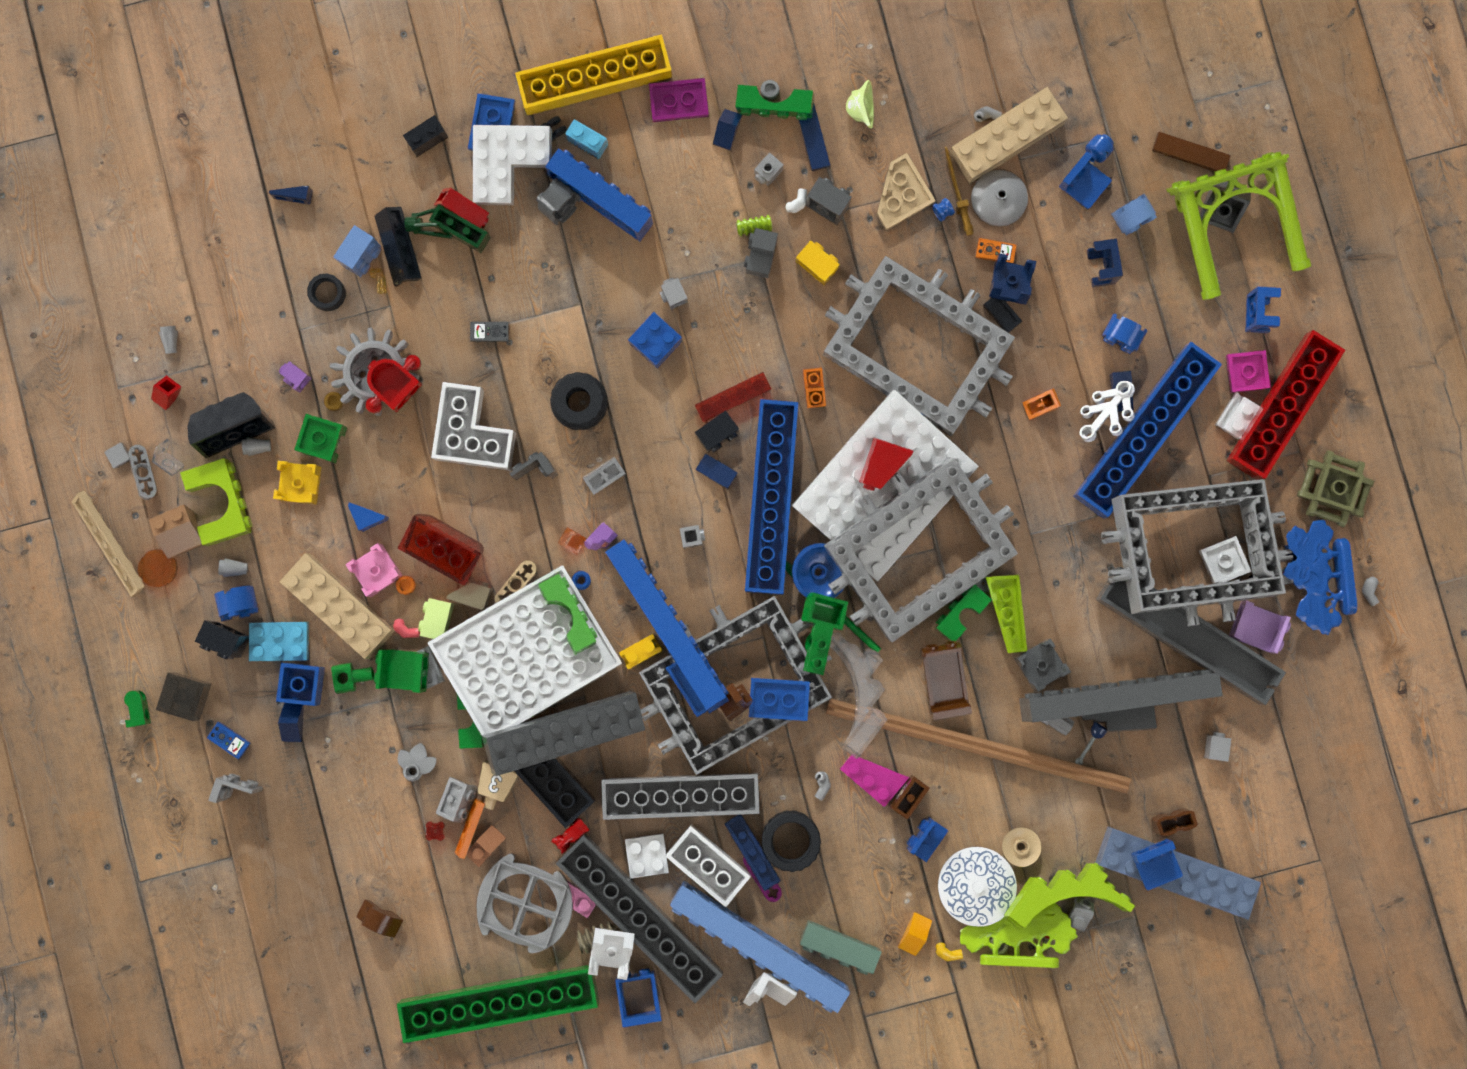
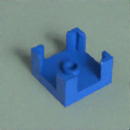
M1257 287L1247 294L1245 332L1269 333L1270 328L1280 326L1279 316H1265V305L1270 304V298H1279L1281 296V288Z

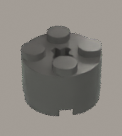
M554 179L551 181L549 188L538 195L536 201L538 202V210L555 225H559V221L564 223L573 215L577 209L575 204L577 201L580 203L581 197L561 180Z

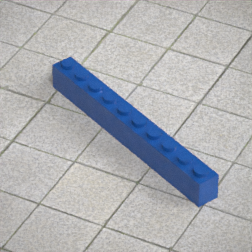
M624 539L605 551L709 714L727 703L729 699L726 695L729 692L723 684L719 685L716 681L719 677L714 669H708L705 664L708 662L703 652H697L695 647L698 644L692 636L688 638L686 635L687 627L682 620L678 622L675 618L677 612L672 604L668 606L664 601L667 599L662 589L657 590L655 587L657 581L651 573L648 575L644 570L647 566L642 558L637 559L635 556L637 550L633 544H627Z

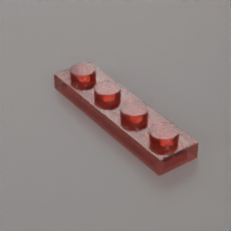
M764 372L695 404V408L704 423L720 415L725 410L729 411L770 391L771 387Z

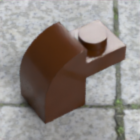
M733 683L726 687L729 692L726 695L729 701L720 706L729 721L743 713L753 702L743 684L735 688Z
M366 899L356 916L362 921V925L369 930L393 938L396 937L403 922V919L394 912L381 909L372 901Z

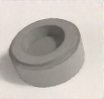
M773 80L763 82L761 85V95L764 99L774 100L778 97L779 85Z

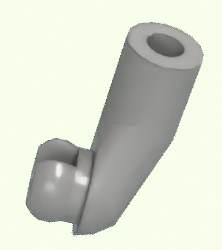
M985 106L975 111L974 119L977 122H982L988 118L995 120L1001 116L1002 112Z
M1376 577L1367 578L1362 588V594L1371 607L1380 602L1374 594L1379 584Z
M820 771L815 775L819 789L814 796L823 801L831 788V783L828 775Z

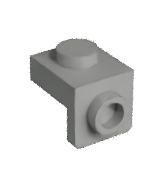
M1076 897L1074 907L1068 917L1071 919V927L1084 932L1094 916V903L1088 899Z

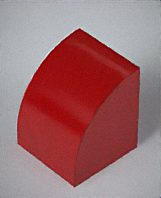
M166 375L153 385L151 400L164 410H167L177 399L182 386Z

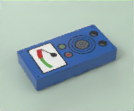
M221 722L216 723L207 739L237 759H241L251 744Z

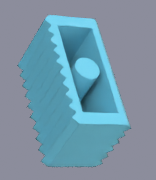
M575 119L566 131L568 142L578 146L581 150L584 149V152L587 151V153L594 155L597 159L601 158L608 146L606 137Z

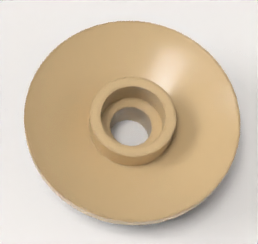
M1015 828L1004 837L1002 843L1003 854L1015 866H1029L1040 856V839L1035 832L1028 828ZM1019 843L1024 844V848L1022 850H1019L1017 848V845Z

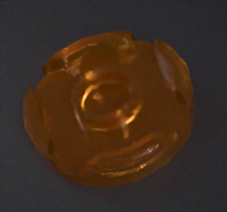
M155 549L148 551L138 564L139 577L148 586L158 588L167 586L177 575L178 566L176 559L172 558L169 560L163 550Z

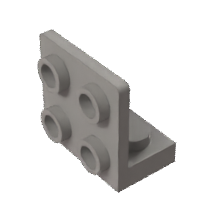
M229 773V775L216 778L208 801L217 803L227 800V798L231 797L234 788L254 794L261 792L263 787L258 786L259 782L249 779L243 781L240 780L241 777L239 775Z

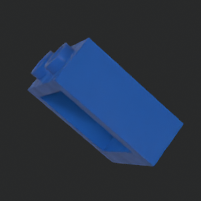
M650 968L638 970L639 973L631 974L629 971L627 980L616 977L615 982L623 1027L662 1021L655 970L650 971ZM650 978L655 1010L628 1015L623 983Z

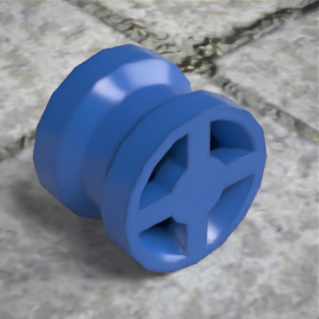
M947 198L942 199L939 204L935 203L932 205L933 212L940 222L944 221L947 216L955 214L954 208Z

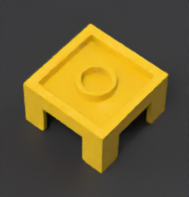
M278 461L277 470L281 472L279 489H274L273 499L317 505L321 467L316 464L303 465Z

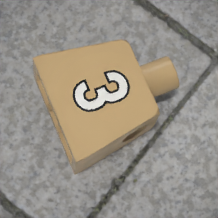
M483 762L478 794L486 796L484 808L494 810L497 800L501 802L506 801L519 778L514 771L495 776L491 772L489 762Z

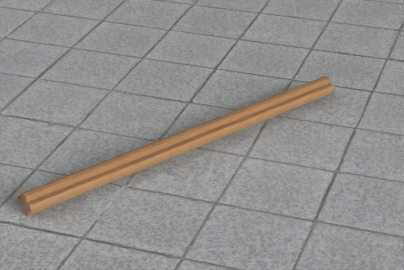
M829 699L825 713L828 715L1125 794L1129 790L1131 779L1125 776L839 700Z

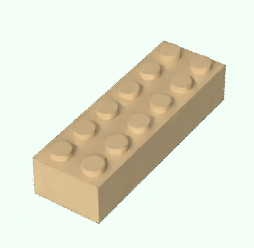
M1048 87L952 146L949 154L970 185L984 174L997 168L1062 127L1068 117Z
M305 553L280 580L283 586L364 659H370L395 632L385 620L311 554Z

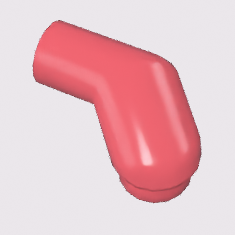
M396 619L394 621L393 629L402 638L420 637L418 628L406 627L403 619Z

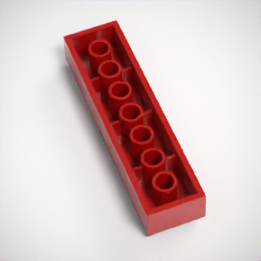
M1315 330L1306 333L1226 461L1256 480L1266 479L1346 350Z

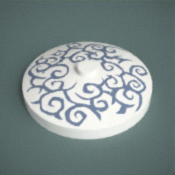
M970 847L956 852L945 862L938 879V892L943 906L953 918L966 925L979 927L991 925L1004 917L1005 912L1016 898L1017 883L1011 866L1000 854L983 847Z

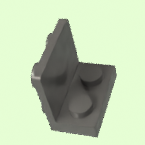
M542 452L531 454L527 462L524 464L518 463L512 468V472L509 473L512 478L518 480L538 466L545 477L549 476L553 479L558 476V473Z

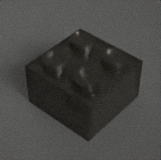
M176 672L167 673L156 710L190 721H199L212 683Z

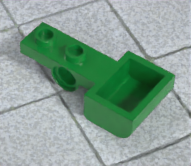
M814 592L808 594L801 620L813 624L811 634L808 635L805 642L807 654L803 671L824 675L833 630H843L848 607L847 601Z

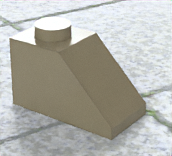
M478 580L477 584L470 583L448 594L446 599L485 610L487 609L493 589L488 588V583Z

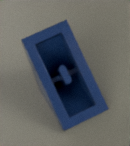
M724 109L718 120L713 145L731 150L743 115Z
M283 704L278 721L283 742H302L304 705Z

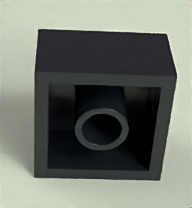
M204 620L194 642L199 643L201 649L209 652L211 650L218 652L217 656L228 660V658L242 657L249 642V636L218 621Z

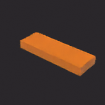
M477 798L473 801L455 850V854L462 859L466 857L485 805L482 800Z

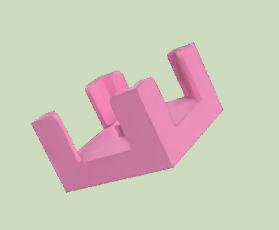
M379 543L370 548L371 551L358 560L353 559L345 564L348 570L354 573L361 583L362 591L366 597H373L403 576L384 546Z

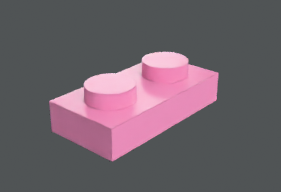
M567 881L572 893L573 909L588 918L596 904L580 888Z

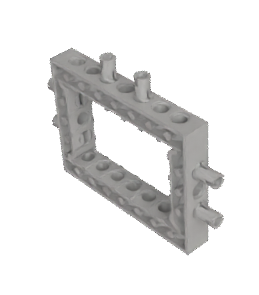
M885 256L868 283L862 282L852 274L846 281L845 285L854 289L860 295L848 314L844 315L832 306L826 312L825 317L837 323L839 328L824 350L823 356L886 396L893 390H896L935 427L952 436L968 410L973 409L985 418L989 415L992 407L978 400L979 397L977 396L989 377L995 378L1005 386L1010 382L1013 376L1000 369L998 363L1015 337L972 311V307L980 298L978 292L971 298L975 291L970 289L962 303L942 292L939 288L948 277V274L944 272L941 278H939L943 270L938 269L929 283ZM889 285L896 288L897 292H902L912 298L914 303L918 302L926 307L930 313L934 312L945 319L946 323L950 322L961 329L960 332H966L977 339L976 342L986 345V348L979 356L948 407L851 346L856 336L864 327L868 317L884 296Z
M947 458L909 486L900 472L895 473V476H892L890 480L898 490V493L878 508L875 507L868 494L862 496V499L859 498L857 501L867 515L824 545L842 572V576L828 584L831 591L837 594L847 585L851 586L863 603V607L849 616L853 623L858 626V624L871 616L890 642L897 640L1018 554L1000 527V524L1013 516L1014 513L1010 512V507L1006 505L994 515L991 514L979 496V492L993 484L992 480H989L990 477L984 474L974 483H971L955 458ZM947 487L950 494H953L956 501L960 504V509L964 510L971 520L969 521L970 524L975 526V529L981 536L980 539L984 543L989 544V547L982 552L979 551L977 556L967 563L963 562L960 568L951 574H946L943 580L936 585L932 584L930 589L920 596H915L912 602L904 607L901 606L899 611L895 613L854 552Z
M1264 479L1124 494L1111 499L1117 531H1104L1101 533V538H1105L1102 540L1103 544L1119 542L1124 569L1109 570L1108 576L1113 577L1108 578L1110 583L1126 581L1131 614L1182 608L1185 610L1187 627L1200 625L1197 613L1198 606L1218 604L1221 605L1223 622L1236 620L1233 609L1235 601L1275 597L1286 593L1280 562L1292 561L1293 555L1285 556L1292 553L1290 549L1278 551L1273 524H1284L1286 517L1280 518L1285 516L1283 511L1271 513ZM1240 505L1253 578L1240 581V579L1230 582L1221 581L1210 585L1181 586L1171 590L1164 588L1149 592L1154 587L1155 581L1151 574V558L1148 557L1146 546L1148 541L1145 539L1144 519L1141 515Z
M775 596L731 621L730 619L727 620L720 605L715 607L719 615L716 614L714 608L709 611L718 625L717 629L699 639H694L698 644L695 648L699 647L705 657L767 623L799 681L810 682L808 711L832 698L820 675L803 671L807 652L798 638V633L812 627L813 624L806 623L803 625L804 622L801 619L793 624L790 623ZM689 629L685 631L688 638L692 636ZM672 655L639 672L654 699V703L640 709L641 714L649 712L642 716V718L646 721L655 714L662 713L673 733L672 737L658 744L660 749L666 745L668 746L661 750L662 754L665 755L678 746L679 748L681 747L696 775L792 721L754 718L704 747L666 680L671 677L666 667L675 662ZM828 655L826 662L832 660L830 655Z

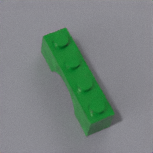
M738 85L735 107L737 112L745 116H750L751 113H754L761 117L777 115L778 118L787 119L788 116L796 117L798 120H807V118H812L814 92L813 90L794 89L786 100L773 103L761 97L757 86Z

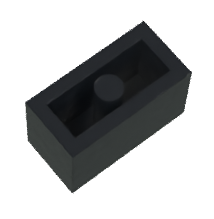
M434 115L405 133L403 137L416 157L447 139L448 135Z
M725 410L695 431V435L708 453L710 451L715 453L723 447L721 445L726 440L730 442L738 436L739 428Z

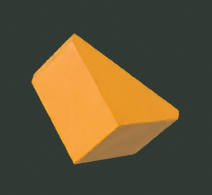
M914 912L898 948L916 956L927 940L932 920Z

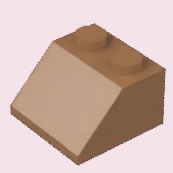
M184 504L149 519L153 535L169 560L202 545L194 512Z

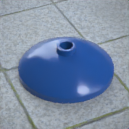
M824 543L807 546L794 560L792 566L793 582L797 590L805 597L809 593L814 592L835 598L844 590L843 588L837 594H834L828 584L842 576V572L825 549ZM817 568L821 570V573L818 576L815 574V570Z

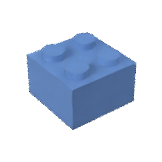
M354 225L333 257L343 267L361 278L370 269L369 264L373 258L376 259L380 254L381 245L374 237Z

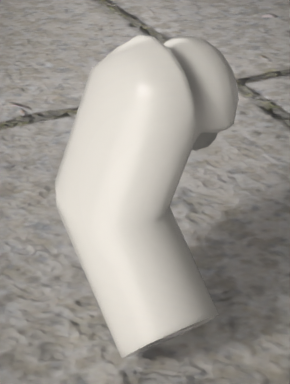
M798 189L797 199L786 204L787 212L797 213L805 207L806 189Z

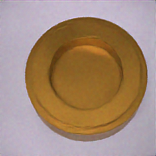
M329 392L324 398L326 408L331 411L342 409L344 403L340 400L342 395L338 392Z

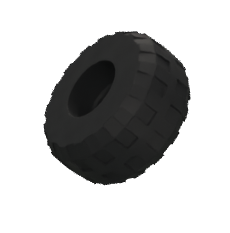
M575 372L567 374L558 380L551 392L550 405L554 416L562 425L572 430H587L596 426L605 416L608 407V397L604 386L597 378L587 373ZM579 391L586 392L590 396L589 406L583 411H572L568 405L571 395Z

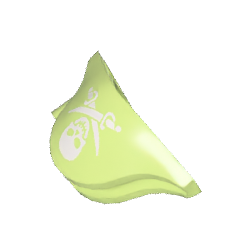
M867 80L860 89L851 92L852 95L846 103V111L855 121L864 122L869 128H873L874 102L872 84L870 80Z

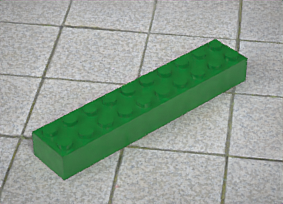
M589 965L401 999L397 1003L403 1043L598 1008L600 1002L595 975H589Z

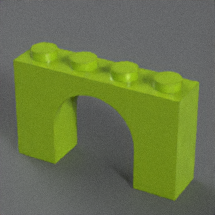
M225 458L180 472L186 491L194 492L210 486H220L228 496L229 505L224 516L214 522L197 527L203 546H211L252 532L250 528L252 527L251 519L245 512L247 505L239 492L241 491V486L234 476L236 472L233 462Z

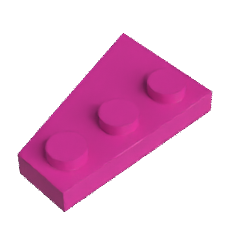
M853 754L840 768L841 771L883 807L888 804L909 779L905 775Z

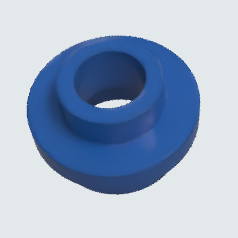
M578 571L572 576V581L578 590H585L589 587L591 578L588 573ZM580 577L585 579L583 584L578 583Z

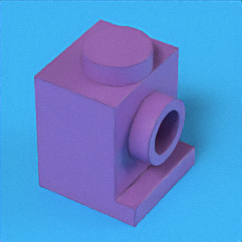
M290 361L287 364L285 363L279 370V373L284 376L283 381L299 393L312 379Z

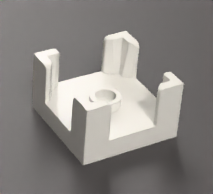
M595 928L588 974L598 975L600 965L618 968L617 978L627 980L634 934Z

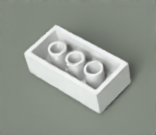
M692 824L665 856L725 907L751 877L747 870Z

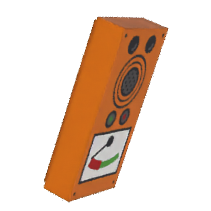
M979 238L975 258L996 261L1000 253L1008 255L1006 262L1013 263L1016 244Z

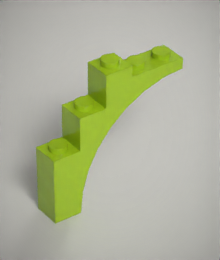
M1086 863L1077 878L1069 870H1058L1049 884L1040 877H1030L1004 916L1019 928H1025L1043 909L1060 900L1071 897L1087 896L1098 898L1113 904L1124 912H1131L1135 905L1130 902L1131 899L1127 895L1119 894L1115 891L1116 887L1113 884L1105 881L1108 875L1103 872L1105 869L1097 863Z

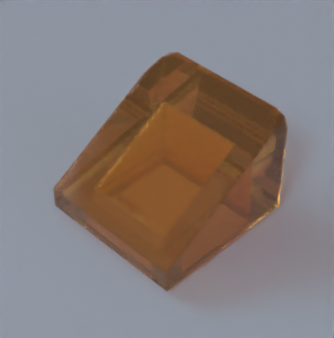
M567 527L558 544L577 555L587 538Z

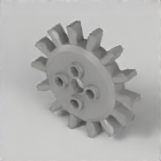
M372 327L367 330V342L361 343L358 336L354 333L350 334L351 341L355 347L350 352L341 346L336 348L341 355L346 356L344 364L330 363L331 369L343 371V378L331 382L332 387L340 388L346 385L349 391L340 400L342 403L347 404L354 396H357L359 403L356 406V412L360 414L365 410L366 401L376 396L367 383L369 371L367 367L373 358L378 357V361L381 359H392L402 366L405 364L406 358H402L400 353L409 344L402 340L396 347L390 346L393 338V332L390 330L385 332L382 342L376 341V333ZM365 371L366 376L361 378L360 373ZM411 373L417 380H419V376L417 374ZM382 410L379 413H376L375 415L381 416Z

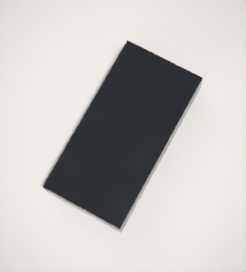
M990 298L983 304L984 308L1007 333L1022 322L1005 300Z

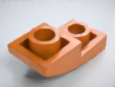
M822 367L803 369L807 408L826 406Z

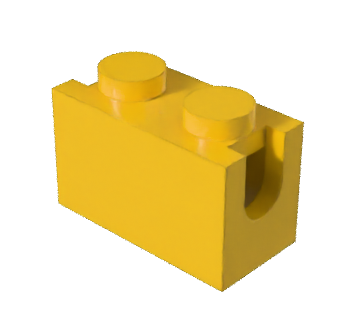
M810 240L797 255L795 262L821 284L825 285L839 269V260L834 255L825 253L823 246L818 242L813 243Z
M651 634L622 650L619 654L629 670L663 650L655 635Z

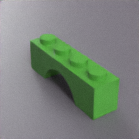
M557 574L538 584V589L547 605H560L571 614L573 625L566 635V639L574 654L577 655L595 645L598 636L593 627L589 628L587 625L588 618L585 612H580L577 607L579 602L574 594L571 595L567 589L570 586L566 578H561L560 574Z

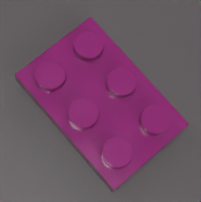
M705 78L649 83L653 123L709 117Z

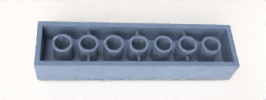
M1108 826L1095 863L1142 881L1131 853L1155 843ZM1173 850L1183 876L1158 887L1249 920L1261 882Z

